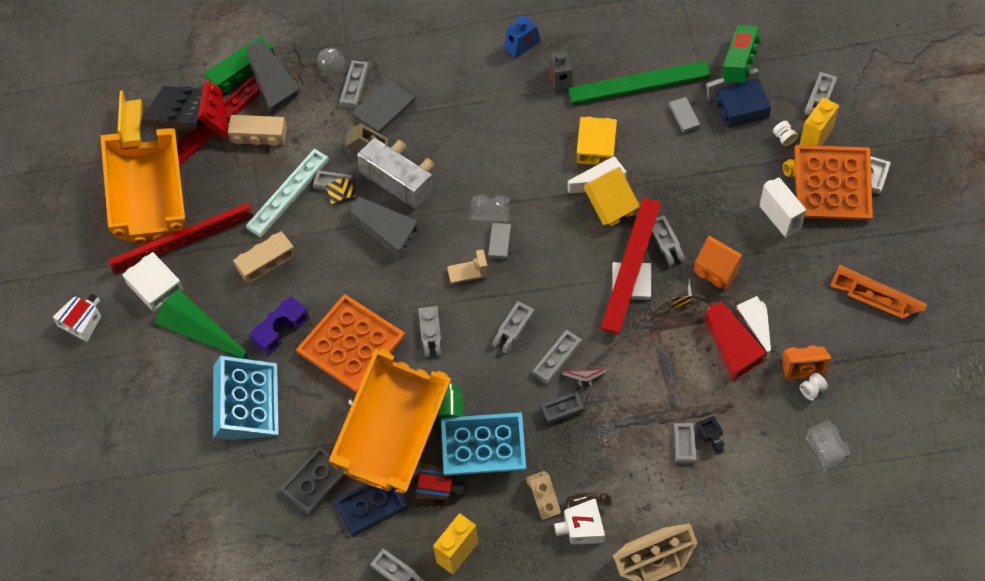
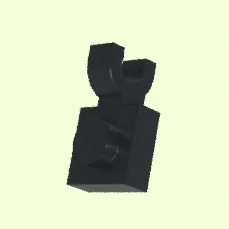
M715 416L696 422V428L704 443L711 441L716 455L724 452L722 448L724 443L720 436H723V430Z

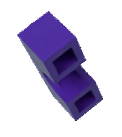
M290 296L287 300H283L273 313H269L262 323L256 325L251 330L249 336L252 343L269 356L282 344L279 334L276 333L277 329L287 325L296 331L309 319L308 311Z

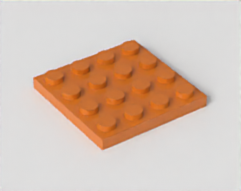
M795 145V197L806 209L804 218L872 220L870 148Z
M344 294L298 346L296 352L357 393L375 349H385L392 353L406 335L391 323Z

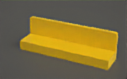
M121 90L118 133L122 147L141 146L142 100L126 101L124 92Z

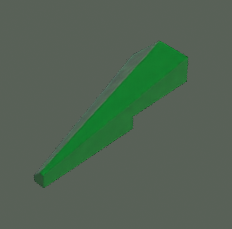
M179 289L163 302L155 319L157 326L165 327L174 333L183 334L191 340L212 348H218L224 353H231L241 359H245L248 356L242 347Z

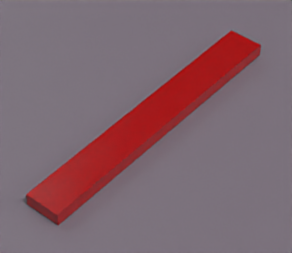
M254 75L224 101L227 123L230 122L231 115L240 113L261 94ZM203 122L199 124L196 130L189 132L177 143L179 167L216 134L215 131Z
M647 198L642 199L601 324L602 331L620 335L661 207V202Z
M249 203L243 204L108 259L110 267L114 274L120 273L135 266L143 257L148 256L152 252L159 257L254 217Z

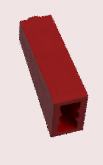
M723 302L711 305L706 311L705 322L730 379L734 382L763 363L766 352Z

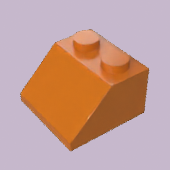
M708 236L695 261L694 272L699 277L711 281L716 287L726 290L738 275L742 254Z
M808 346L807 348L800 349L791 347L784 350L781 360L785 380L809 378L814 373L825 377L831 360L830 354L824 347Z

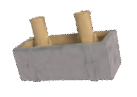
M374 138L357 155L359 172L370 181L372 180L401 199L405 204L410 205L414 209L418 208L432 194V174L429 171L434 168V163L426 158L418 166L400 154L406 149V145L401 140L396 141L390 148Z

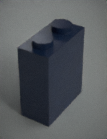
M759 79L720 88L717 91V97H715V104L721 110L722 121L726 122L728 128L769 118L771 106Z

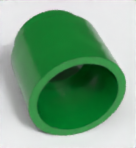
M449 384L433 423V428L442 429L441 418L464 417V396L457 385Z

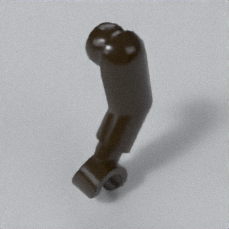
M581 493L569 496L565 501V508L569 509L592 499H596V503L602 502L611 506L612 499L605 493L600 494V496H597V494Z

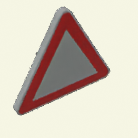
M606 369L564 371L563 375L578 379L579 386H582V381H589L591 386L592 379L606 373Z

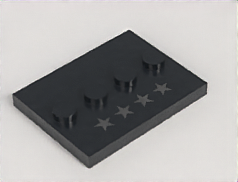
M163 86L143 117V126L196 130L201 122L197 117L203 89L191 88L189 86Z

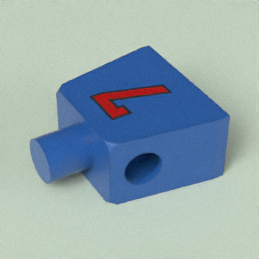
M518 17L516 23L506 30L504 49L516 59L541 42L537 26L528 17Z

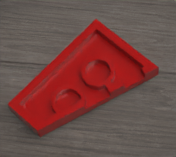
M208 80L203 84L197 118L225 139L229 135L222 90Z

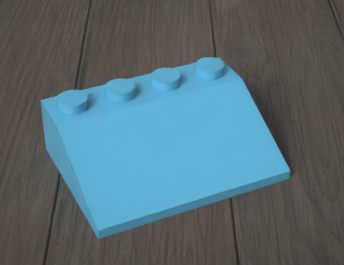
M220 356L213 366V438L238 440L278 436L277 363Z
M522 412L441 418L444 476L526 470Z

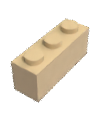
M231 115L228 135L231 143L284 145L287 125L284 117Z
M281 231L270 236L269 239L261 244L255 245L248 252L240 254L233 261L237 271L245 282L250 285L296 257L293 245Z

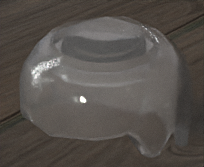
M328 47L319 52L317 64L321 70L327 73L333 70L340 72L345 66V59L338 49Z

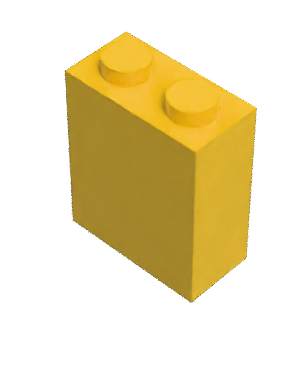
M823 97L805 121L799 145L822 146L833 131L840 105Z
M580 117L577 163L599 165L614 157L617 119Z
M620 167L614 168L583 185L603 225L610 224V226H613L620 222L619 218L624 215L627 218L635 214V209L640 207Z
M460 513L433 545L436 563L452 575L478 544L476 525Z

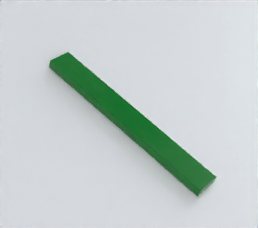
M706 61L569 87L568 93L572 105H578L709 79L711 74Z

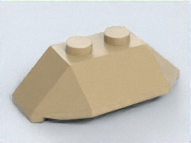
M690 523L665 527L625 544L613 555L621 577L632 581H657L683 570L698 543Z

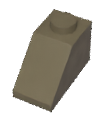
M360 123L347 131L345 147L359 153L374 138L387 146L389 138Z

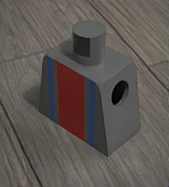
M567 51L550 53L548 68L555 94L568 92V88L573 87L572 68ZM562 74H563V76H564V79H563V80H562V79H559V77H560Z

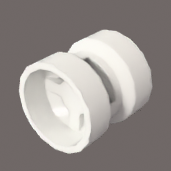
M788 121L780 122L773 129L774 135L780 138L783 146L791 145L798 138V134L795 130L791 129Z
M814 373L809 377V381H804L800 384L799 388L802 394L812 401L818 397L819 392H824L828 388V384L820 374Z

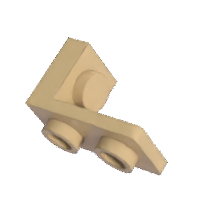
M483 249L476 251V258L473 261L447 267L451 284L488 277L487 262Z
M543 471L526 477L527 485L532 489L541 518L546 519L560 514L561 510L549 474Z

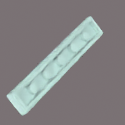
M313 149L247 223L246 228L261 238L313 180L317 170L320 171L327 164L329 157Z

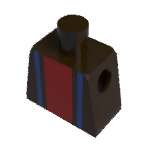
M422 463L415 496L416 506L450 505L451 495L463 496L465 484L454 483V475L444 476L443 468Z

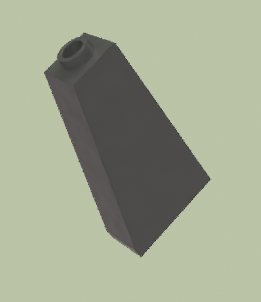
M262 39L257 42H251L247 46L246 55L269 113H272L298 96L300 88Z
M359 196L350 205L351 220L396 257L402 259L419 231L418 221Z

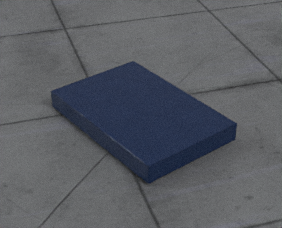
M365 484L334 500V503L352 537L407 509L401 494L395 492V488L386 491Z

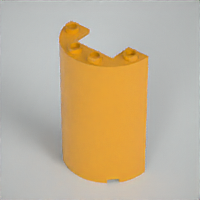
M175 128L156 130L158 141L141 142V146L128 148L122 147L119 134L100 135L108 228L115 237L123 241L135 243L136 245H144L183 228L185 213Z
M375 349L330 456L329 463L338 470L342 467L344 474L370 486L386 491L395 488V492L405 493L451 378L441 371H432L431 376H429L424 370H414L409 368V365L406 363L393 362L394 356L391 355V352L385 349Z

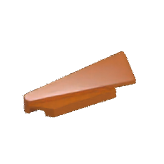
M839 265L830 285L833 288L849 291L848 296L900 318L908 317L910 314L921 310L924 311L927 306L924 302L842 265Z

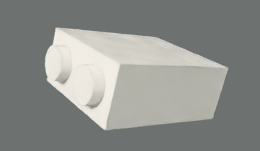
M780 178L766 182L763 186L759 206L784 237L787 238L801 230L806 209Z
M153 252L143 257L139 263L127 269L123 274L127 285L153 313L161 308L163 302L177 289L181 292L184 290L180 280Z

